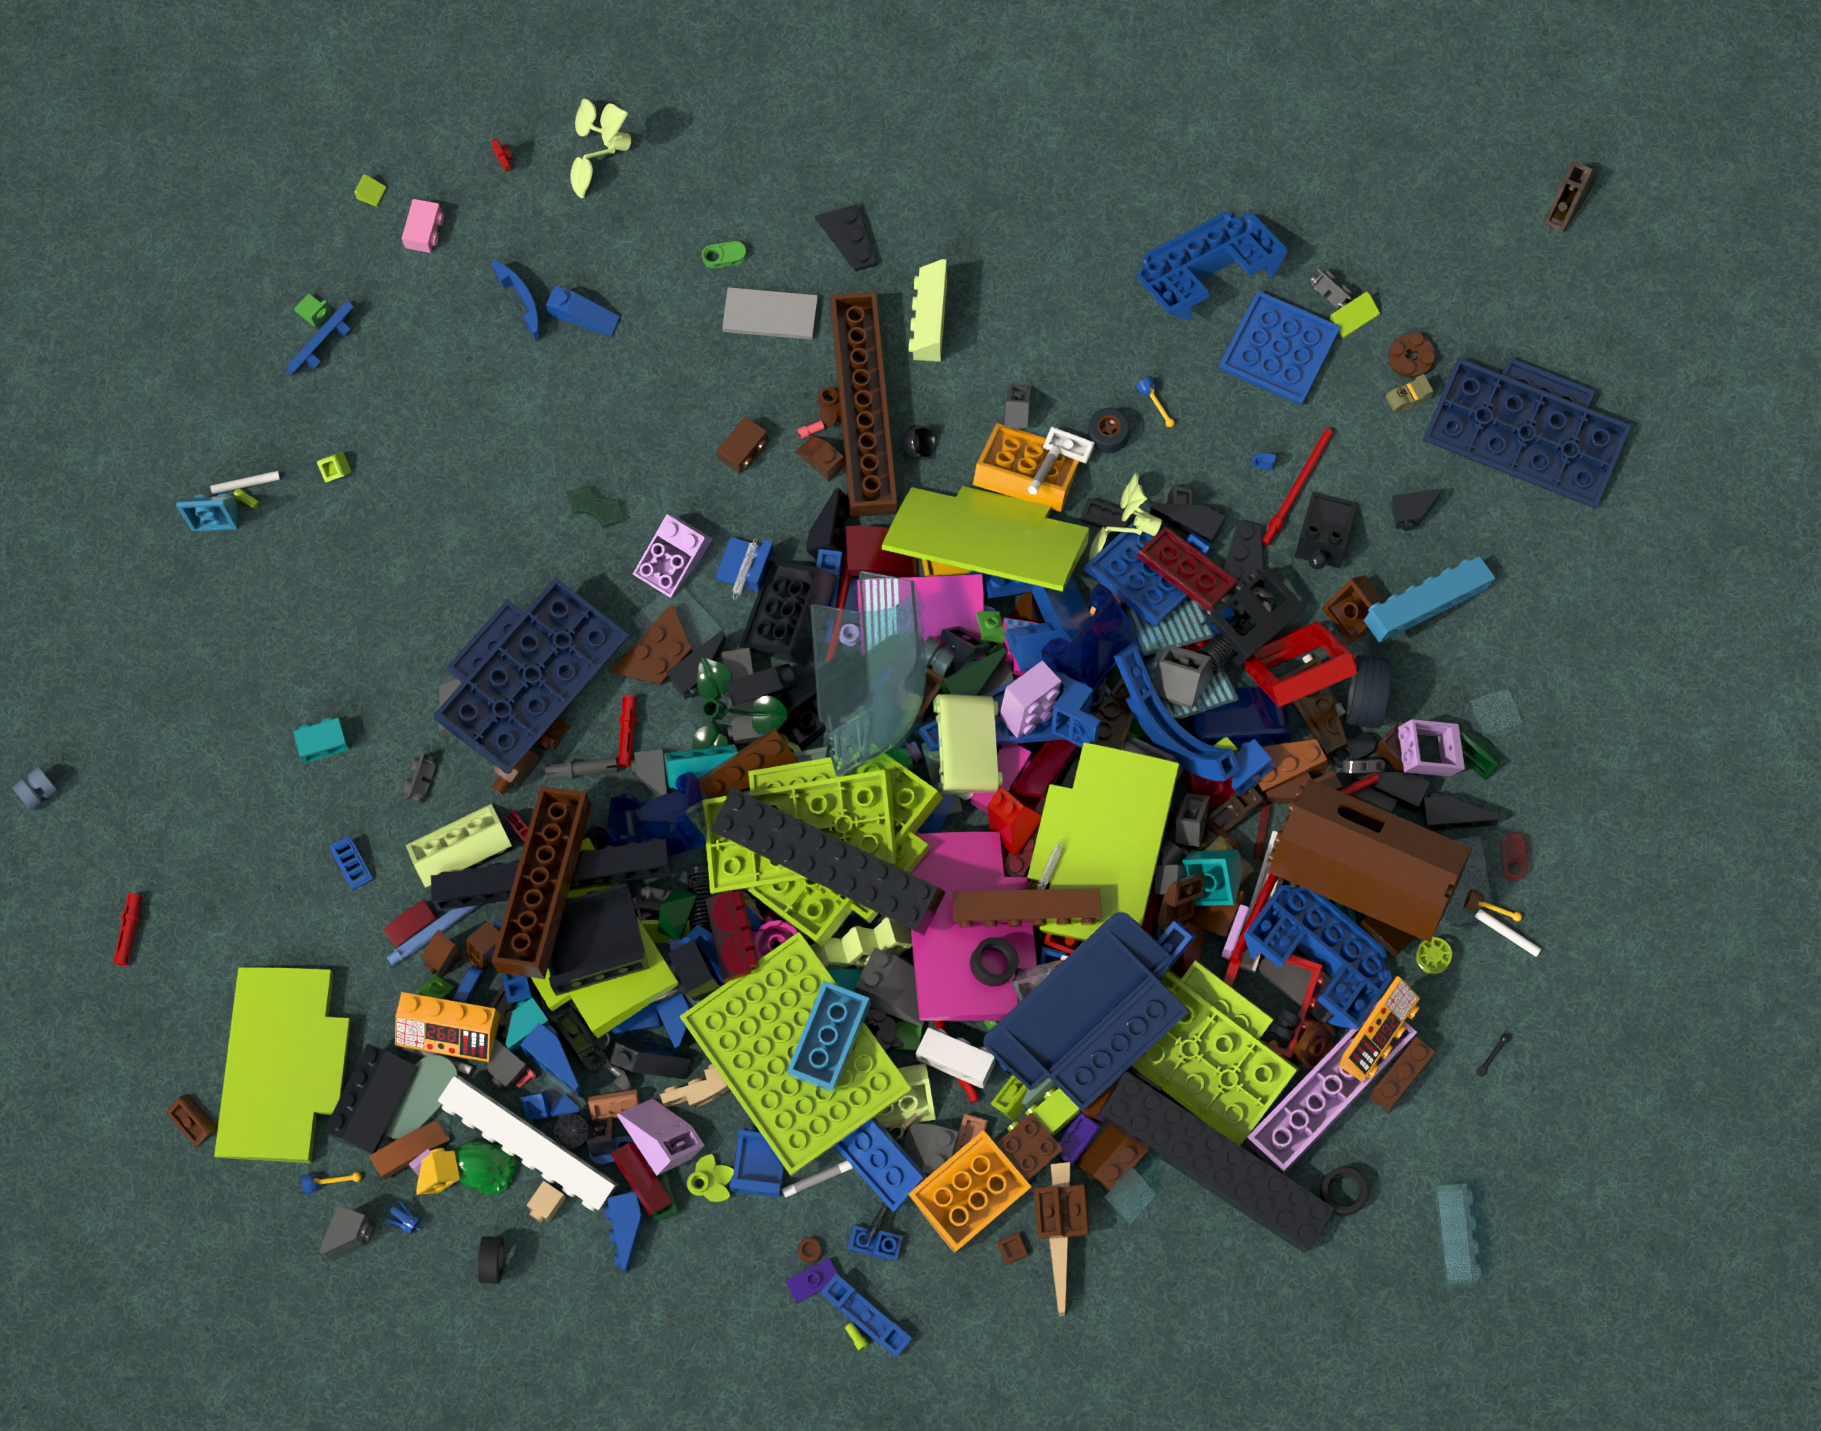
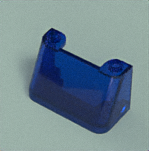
M1100 583L1096 585L1089 596L1091 605L1098 611L1075 639L1070 643L1065 639L1055 638L1049 641L1041 650L1043 662L1050 669L1063 672L1069 678L1087 684L1093 689V692L1117 664L1114 656L1128 646L1133 645L1136 640V631L1112 591Z
M1260 687L1229 689L1234 700L1232 702L1229 701L1225 690L1222 689L1221 692L1226 704H1222L1217 691L1212 690L1219 703V706L1216 707L1206 688L1204 692L1212 708L1209 709L1202 695L1199 698L1201 705L1195 704L1198 713L1193 714L1190 708L1192 736L1208 745L1213 744L1214 746L1224 737H1227L1232 743L1251 742L1255 739L1256 741H1265V744H1270L1271 740H1273L1278 745L1289 743L1291 732L1286 704L1278 707Z
M692 771L682 774L676 779L678 791L642 803L631 794H623L611 798L605 843L608 846L617 847L630 842L642 843L649 842L655 838L666 839L671 849V856L705 845L707 842V826L698 778Z

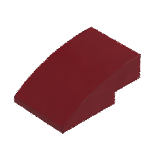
M846 526L847 576H870V579L917 577L916 557L882 550V544L890 528Z

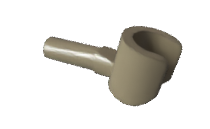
M914 1113L900 1126L894 1125L890 1128V1134L896 1129L901 1131V1135L895 1141H900L904 1138V1131L919 1118L918 1114Z

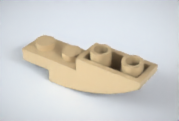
M711 1064L708 1066L709 1069L704 1070L706 1080L702 1081L701 1078L694 1079L688 1082V1086L667 1088L665 1093L660 1094L666 1108L688 1101L692 1110L717 1099L729 1091L730 1088L714 1065Z

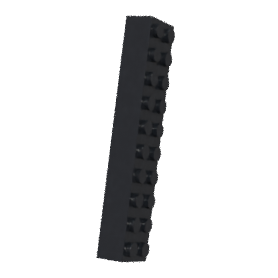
M731 787L710 829L712 832L923 936L946 893L944 890L733 787Z
M1128 1072L1120 1076L1096 1115L1097 1118L1302 1252L1311 1249L1334 1210V1207Z

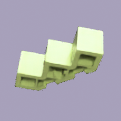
M885 918L874 929L856 926L851 928L841 939L831 937L823 948L816 943L810 947L825 968L843 969L855 965L856 969L866 966L874 948L898 957L912 947V937L909 928L889 918Z

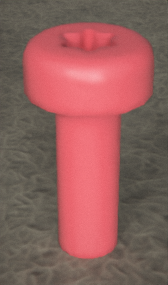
M528 1068L526 1070L527 1074L516 1083L518 1088L522 1087L531 1077L534 1079L537 1076L531 1068Z

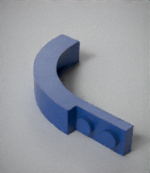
M1130 645L1114 656L1130 693V697L1126 701L1142 729L1160 750L1173 755L1184 769L1206 779L1226 781L1240 770L1232 748H1218L1198 740L1182 728L1170 715L1155 691L1136 645Z

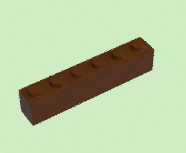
M1100 888L953 892V922L958 924L959 928H971L973 924L983 923V927H997L998 923H1007L1008 927H1020L1022 922H1032V926H1046L1047 922H1056L1058 926L1071 925V921H1081V925H1095L1096 921L1101 919Z

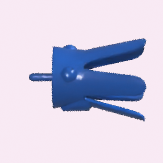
M399 1200L401 1211L396 1208H391L390 1210L398 1219H385V1221L399 1226L409 1234H412L415 1229L422 1231L418 1227L421 1218L418 1215H414L401 1200Z

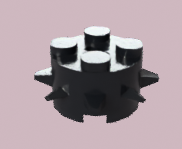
M870 1007L864 1023L869 1030L877 1031L875 1038L886 1054H890L893 1048H903L904 1043L896 1037L897 1028L904 1023L903 1020H894L890 1014Z

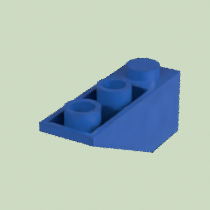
M635 1192L607 1198L608 1205L604 1206L607 1220H612L613 1229L609 1230L612 1244H617L618 1253L614 1254L616 1266L621 1268L624 1274L628 1273L643 1222L640 1201Z

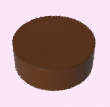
M805 1238L799 1243L797 1252L803 1262L814 1263L822 1255V1246L815 1238Z

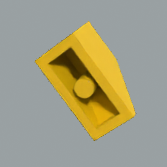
M444 1148L431 1150L430 1154L422 1159L416 1189L417 1195L439 1193L460 1179L454 1151H445Z

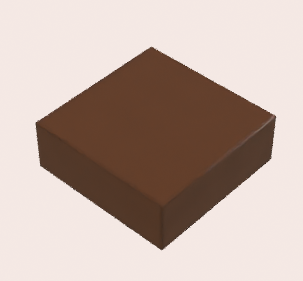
M1019 1232L996 1242L1005 1265L1029 1256Z

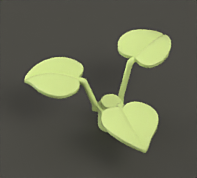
M583 99L577 111L575 119L577 133L580 136H587L590 128L602 133L604 145L608 147L606 150L586 154L583 156V159L580 157L575 159L571 169V184L575 193L580 198H584L592 177V164L588 159L607 153L614 154L615 150L627 151L630 147V135L618 132L628 112L620 109L615 104H607L600 120L602 129L593 125L596 118V109L590 100Z
M1136 472L1123 492L1120 507L1122 509L1125 508L1122 521L1125 522L1133 513L1136 515L1133 525L1137 526V528L1102 527L1092 542L1089 561L1101 551L1107 535L1111 531L1131 532L1139 535L1143 531L1152 536L1157 534L1162 519L1150 515L1139 508L1147 500L1142 486L1138 484L1139 473Z

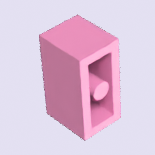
M412 200L402 235V242L405 248L431 253L432 247L437 245L439 237L437 233L438 226H442L444 221V213H442L438 203Z

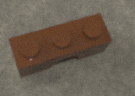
M1415 1037L1373 1089L1369 1099L1389 1113L1413 1080L1420 1075L1432 1060L1435 1051Z

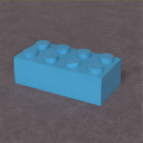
M823 981L787 1069L789 1077L835 1094L870 1008V998Z

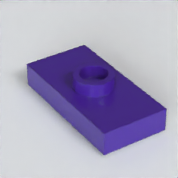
M1080 1112L1058 1142L1063 1151L1057 1157L1066 1163L1070 1162L1072 1167L1100 1129V1125Z
M830 1258L786 1280V1283L798 1304L821 1292L833 1276L838 1273Z

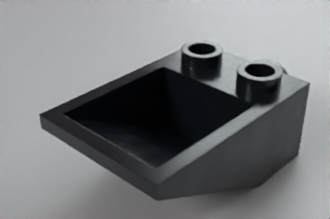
M1312 492L1295 557L1308 560L1309 565L1316 570H1320L1326 565L1340 568L1358 503Z

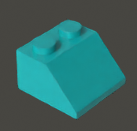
M1238 850L1195 851L1182 860L1185 877L1199 872L1205 873L1203 896L1195 899L1194 906L1236 904L1242 877Z

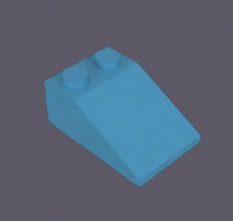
M219 494L213 497L196 495L176 503V507L191 531L237 529L238 503L234 496L230 494Z

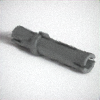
M616 757L578 762L566 760V763L545 764L546 779L561 777L573 779V776L617 772Z

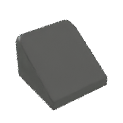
M1171 485L1164 490V504L1192 505V489Z

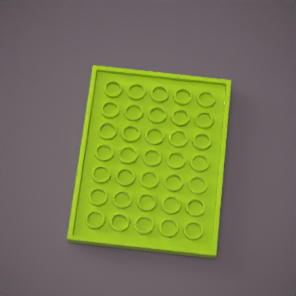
M800 932L758 960L759 968L751 970L752 974L727 982L679 1016L791 1176L912 1091L909 1084L865 1023H863L835 1094L789 1077L787 1069L823 981L837 985Z

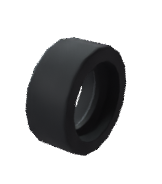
M991 937L981 941L970 958L971 972L975 978L982 984L991 987L1007 983L1017 971L1019 964L1018 953L1014 946L1007 940L999 937ZM993 949L1003 954L1008 962L1007 970L998 975L987 971L981 963V955L984 951Z
M1339 1167L1333 1169L1326 1175L1321 1184V1200L1334 1207L1332 1213L1335 1215H1353L1362 1209L1367 1199L1368 1186L1366 1179L1353 1168ZM1337 1178H1350L1357 1184L1359 1190L1358 1198L1351 1205L1342 1206L1332 1200L1329 1192L1330 1186Z
M483 1236L480 1241L478 1254V1280L480 1283L499 1284L503 1274L504 1240L503 1237Z

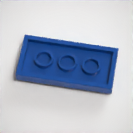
M875 1117L835 1145L836 1149L892 1212H898L910 1198L908 1193L927 1178V1175Z

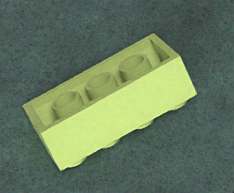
M944 259L921 267L919 276H915L914 290H918L917 297H913L912 310L916 311V318H911V331H914V338L909 340V352H913V360L941 361L947 289V262Z
M492 804L407 844L406 848L424 886L428 887L431 885V875H438L444 871H462L473 864L482 863L486 858L494 854L503 853L512 845Z
M926 1063L897 1068L912 1091L875 1116V1119L884 1129L891 1128L894 1125L900 1126L914 1113H917L919 1118L913 1123L936 1120Z

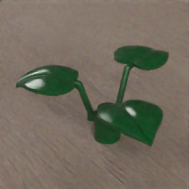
M702 657L697 673V688L701 697L706 700L702 705V713L705 717L709 718L708 721L715 728L711 726L699 728L693 737L692 750L729 745L728 738L720 734L721 728L715 721L723 719L727 713L754 716L752 719L754 730L758 734L763 733L765 735L773 728H776L778 731L788 719L787 708L780 700L771 696L757 698L753 704L754 712L727 708L724 702L718 700L721 699V693L727 692L725 683L732 681L731 671L720 662Z

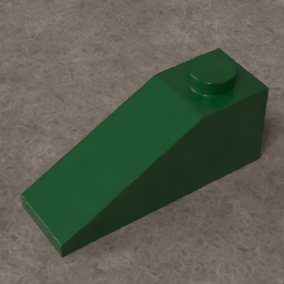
M1005 648L999 649L939 681L938 683L944 694L977 695L1007 651Z

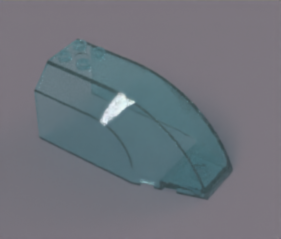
M861 571L859 572L862 613L815 604L811 605L818 716L820 722L825 723L827 731L824 732L825 740H830L832 749H830L829 753L836 776H843L853 772L895 746L908 732L920 710L926 685L925 628L922 617L921 593L912 580Z

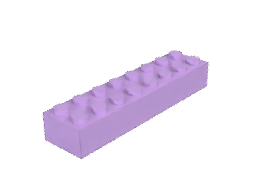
M1380 1000L1374 1005L1357 1030L1351 1029L1247 1137L1246 1144L1268 1165L1283 1175L1414 1040L1417 1031L1405 1021L1403 1024L1406 1027L1405 1031L1399 1039L1394 1037L1390 1043L1393 1047L1386 1059L1382 1057L1376 1064L1379 1066V1069L1372 1079L1367 1077L1364 1083L1339 1067L1343 1054Z

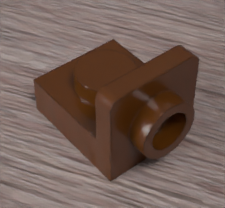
M556 719L536 744L545 750H548V748L556 750L570 728L569 725Z

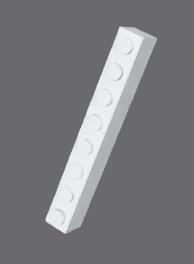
M454 1076L438 1099L443 1104L441 1108L451 1115L456 1113L463 1118L462 1122L472 1129L477 1127L483 1131L481 1135L490 1142L494 1143L496 1140L502 1144L501 1149L511 1156L516 1154L523 1159L522 1163L532 1170L537 1168L543 1172L541 1176L553 1184L556 1181L563 1186L562 1191L571 1197L577 1195L583 1200L582 1204L592 1211L603 1209L608 1202L607 1198L612 1196L619 1185L461 1076Z

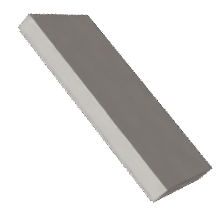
M728 287L722 330L723 332L813 340L818 295Z

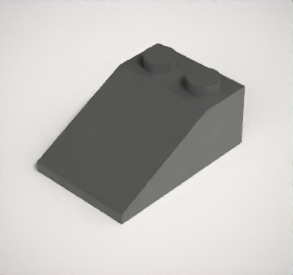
M874 948L855 987V993L870 998V1007L922 1027L925 1020H919L915 968L896 955Z

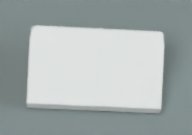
M1051 427L1043 448L1050 450L1052 447H1057L1060 450L1059 454L1086 464L1095 448V444L1090 440Z

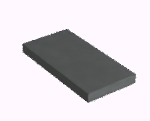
M1297 947L1291 953L1293 956L1314 962ZM1265 957L1257 965L1256 969L1301 1007L1313 972L1288 963H1284L1278 968ZM1323 969L1322 972H1325L1322 985H1316L1314 995L1318 997L1332 979V976ZM1317 1000L1314 1009L1309 1008L1307 1012L1315 1021H1323L1325 1023L1328 1022L1333 1014Z

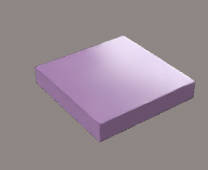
M1240 905L1220 960L1230 962L1231 954L1236 946L1249 907Z

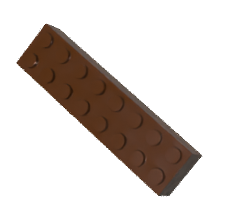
M540 786L492 957V963L498 973L545 979L592 808V803L586 792Z

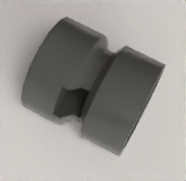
M930 635L919 650L915 661L926 667L932 666L934 672L946 677L953 667L956 650L948 646L943 648L942 642Z

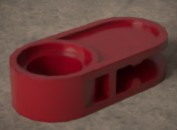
M512 810L510 815L504 816V819L514 829L513 831L521 841L525 843L529 828L517 813Z

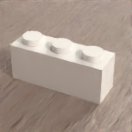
M928 1027L916 1052L917 1061L926 1063V1065L984 1089L995 1065V1057L986 1048L979 1047L978 1049L970 1045V1042L958 1037L954 1039L948 1036L947 1032L939 1028L933 1030Z

